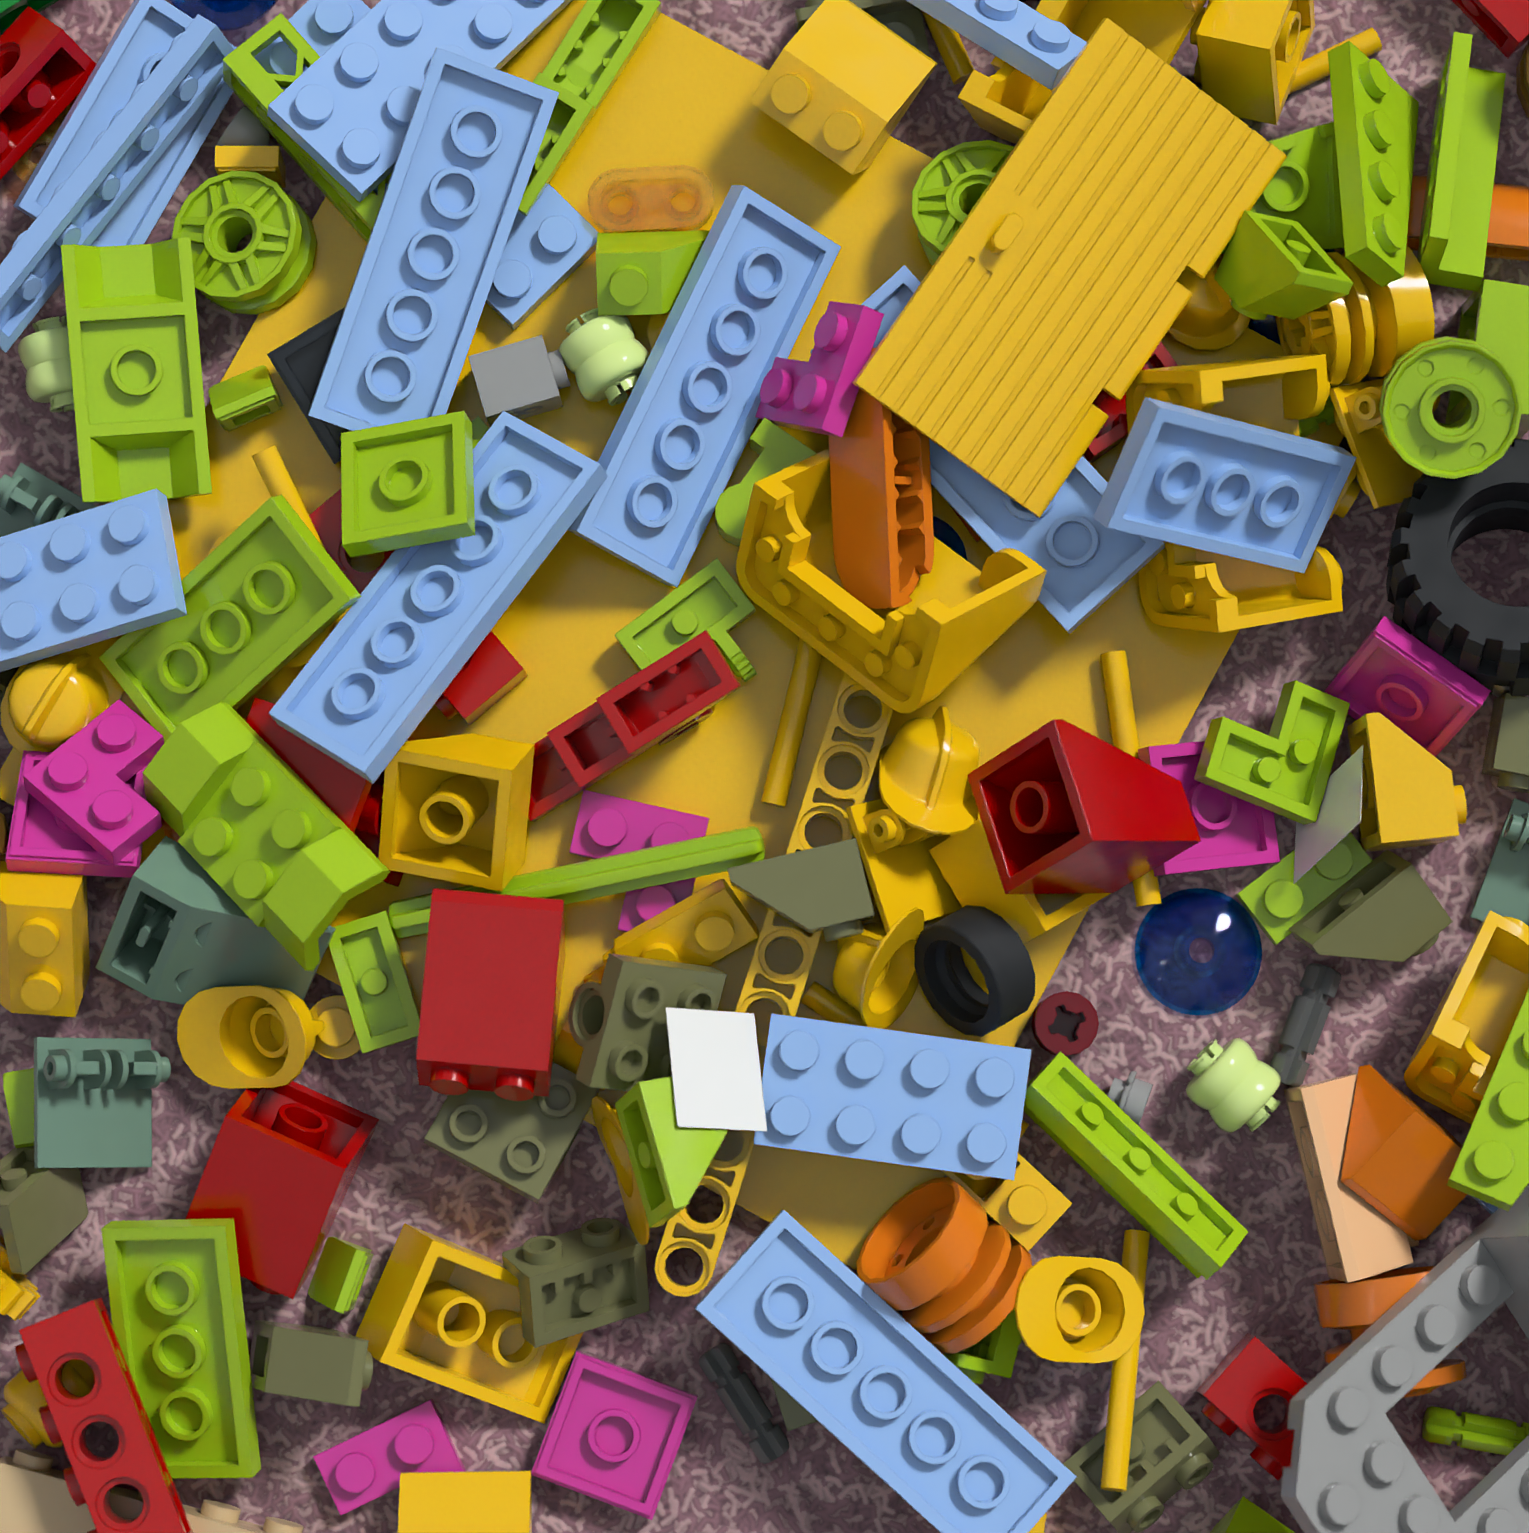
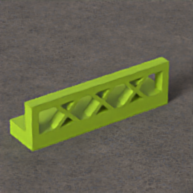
M280 13L222 59L223 80L361 237L368 242L384 197L385 184H388L391 174L378 185L377 195L372 191L359 202L267 116L268 105L284 91L281 87L288 88L303 74L304 64L309 68L320 58L316 51L284 15ZM278 37H281L297 55L296 75L268 73L254 56Z
M1454 32L1438 83L1417 260L1421 264L1429 284L1478 292L1484 275L1506 73L1469 67L1473 35Z
M1060 1051L1027 1083L1023 1111L1197 1279L1203 1276L1207 1280L1222 1268L1249 1231L1071 1060Z

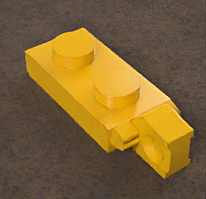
M724 878L719 879L615 938L614 947L602 955V961L605 965L584 976L583 981L584 983H601L609 953L709 966L759 937L758 927Z

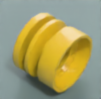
M1406 246L1404 277L1383 287L1345 258V252L1342 255L1338 252H1327L1331 259L1353 282L1349 294L1294 320L1275 316L1279 340L1285 356L1326 354L1330 388L1338 387L1339 384L1359 383L1366 375L1370 377H1385L1397 358L1419 342L1434 339L1435 315L1431 291L1421 264L1408 246Z

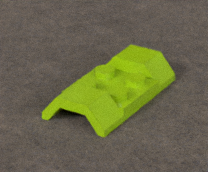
M183 237L152 244L107 247L76 244L61 245L82 503L108 504L152 489H158L167 496V500L212 494L191 238Z
M219 702L180 722L142 772L146 801L160 812L161 817L181 837L178 842L258 927H265L305 971H313L319 964L318 939L349 899L383 882L390 873L389 869L229 703Z

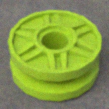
M992 140L963 142L939 153L921 171L912 191V217L918 230L920 244L932 266L1014 149L1013 146Z
M229 171L207 179L187 196L175 217L172 239L191 238L195 289L202 292L212 303L231 313L257 315L278 308L300 291L313 268L317 245L312 220L292 196L288 195L277 182L251 171ZM252 233L249 245L242 251L236 252L240 240Z
M1444 336L1419 342L1397 358L1383 381L1379 411L1385 435L1406 463L1426 475L1456 479L1481 473L1504 456L1518 434L1522 403L1516 379L1495 353L1473 340ZM1451 390L1463 393L1466 396L1467 409L1461 419L1450 424L1440 423L1434 419L1432 413L1433 403L1439 395Z

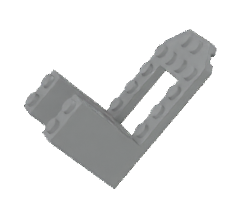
M1529 1185L1509 1212L1498 1208L1290 1400L1287 1429L1295 1430L1291 1468H1283L1281 1498L1304 1533H1529V1435L1448 1512L1385 1414L1504 1302L1529 1340Z

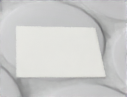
M1363 745L1329 777L1316 822L1306 825L1296 822L1293 884L1361 822Z
M666 1007L677 1127L767 1132L754 1013Z

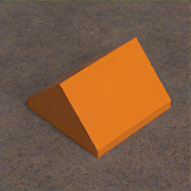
M1370 1064L1359 1066L1340 1181L1413 1240L1426 1239L1467 1196L1466 1193L1447 1186L1463 1145L1443 1125Z

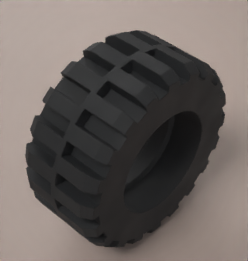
M1514 439L1504 456L1481 473L1456 479L1430 476L1424 473L1413 485L1412 496L1403 499L1396 516L1387 563L1386 591L1387 601L1394 605L1392 618L1395 624L1409 634L1413 633V636L1488 688L1491 691L1489 694L1492 695L1494 685L1510 686L1511 696L1529 695V606H1506L1481 597L1461 580L1451 561L1452 553L1459 545L1480 533L1498 529H1512L1529 533V440Z

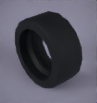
M966 905L921 931L914 946V967L920 987L930 1005L948 1025L965 1035L982 1037L1028 1010L1035 996V973L1030 955L1017 932L1000 915L983 906ZM961 948L976 962L984 976L989 994L985 993L973 980L965 966Z

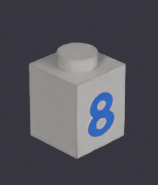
M542 335L468 356L484 413L490 427L503 410L518 419H524L563 407L558 389L569 387V379L559 349L547 353Z

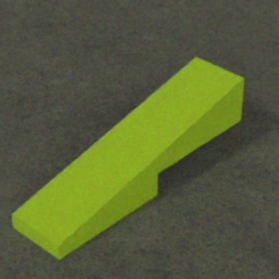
M587 0L543 73L539 72L533 83L559 92L518 208V211L525 216L529 214L661 13L660 1Z

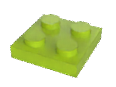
M465 411L341 433L342 546L350 557L475 536L472 422Z

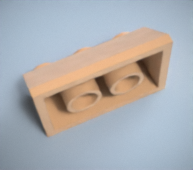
M1358 1072L1284 1089L1329 1278L1347 1283L1414 1263L1410 1247L1419 1245V1240H1413L1340 1181Z

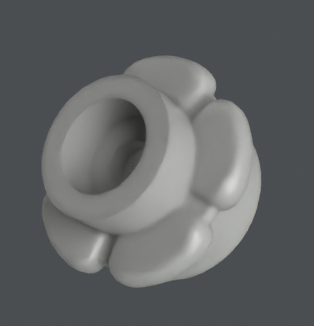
M1131 1071L1127 1081L1114 1078L1108 1097L1139 1126L1153 1084L1135 1078L1137 1072Z

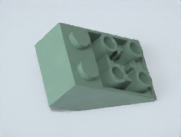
M165 836L133 874L95 968L151 999L185 1005L193 996L203 990L214 987L262 985L269 988L285 989L294 992L304 1001L336 929L329 925L318 939L320 962L313 971H305L265 927H258L180 843Z

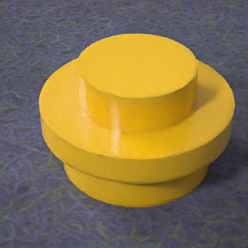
M334 995L323 998L310 1009L314 1020L324 1021V1030L316 1035L313 1047L315 1052L328 1059L341 1060L352 1057L361 1050L345 996Z

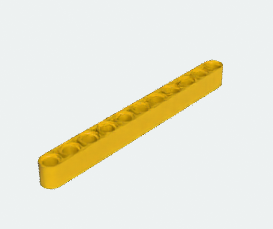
M845 672L786 854L813 848L806 841L804 832L808 823L819 817H828L836 821L841 828V841L852 839L854 833L845 808L864 803L893 709ZM857 696L870 697L879 705L881 711L880 719L868 728L853 726L844 714V707L848 701ZM839 756L855 760L860 766L862 773L860 781L854 787L846 790L831 786L824 774L827 763ZM768 908L735 1012L746 1013L754 1002L770 1000L779 1006L783 1015L795 1017L823 930L808 933ZM782 938L796 942L803 954V962L800 967L787 975L777 974L772 971L765 960V953L769 945L775 940ZM757 1036L762 1074L768 1036ZM740 1130L744 1139L743 1149L740 1154L729 1161H721L713 1157L698 1186H712L722 1195L724 1205L721 1215L716 1220L708 1223L698 1222L690 1216L687 1207H685L668 1220L656 1256L654 1269L657 1281L667 1292L675 1296L688 1297L698 1294L708 1285L714 1273L755 1145L753 1144L755 1131ZM682 1247L691 1248L696 1251L702 1258L704 1265L701 1277L696 1282L688 1285L673 1281L666 1269V1262L670 1253Z

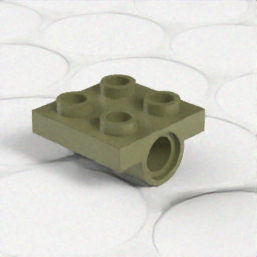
M609 953L601 983H584L576 991L571 1002L569 1011L570 1031L576 1043L583 1047L575 1079L592 1088L629 1091L638 1082L672 1077L666 1007L717 1011L727 974L710 966Z
M553 1062L549 1097L534 1096L526 1101H511L497 1096L495 1092L468 1090L465 1094L448 1095L428 1130L424 1143L538 1204L575 1140L591 1108L592 1098L598 1095L600 1088L588 1087L575 1079L577 1074Z

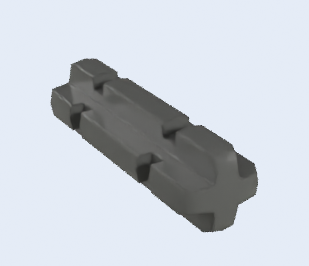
M1310 963L1305 969L1299 985L1304 988L1302 995L1295 996L1278 1042L1283 1045L1281 1052H1274L1270 1066L1279 1074L1281 1084L1290 1087H1299L1303 1084L1310 1065L1305 1062L1306 1057L1310 1054L1313 1055L1331 1009L1330 1006L1326 1005L1328 998H1335L1342 979L1341 974L1333 968L1319 963Z
M726 1343L718 1344L701 1355L699 1365L710 1383L713 1381L717 1383L719 1388L716 1389V1392L743 1435L748 1433L752 1439L749 1441V1445L758 1460L763 1464L770 1463L788 1451L790 1448L789 1441L778 1424L773 1426L770 1418L773 1416L746 1372L740 1373L737 1366L740 1362L730 1346Z

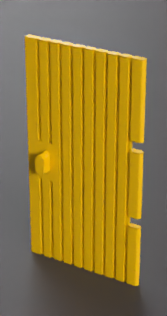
M1108 17L1103 18L852 383L890 409L905 422L912 425V427L927 436L942 449H945L975 473L982 476L1012 500L1019 503L1023 508L1040 518L1109 418L1106 413L1092 404L1100 391L1104 390L1118 401L1122 399L1193 295L1188 289L1177 282L1185 267L1198 277L1205 278L1235 234L1244 210L1251 211L1287 158V155L1272 143L1270 144L1255 130H1252L1237 116L1235 117L1220 103L1214 101L1203 90L1197 88L1194 83L1179 74L1177 70L1162 61L1151 50L1145 48L1138 40L1124 32L1121 27Z

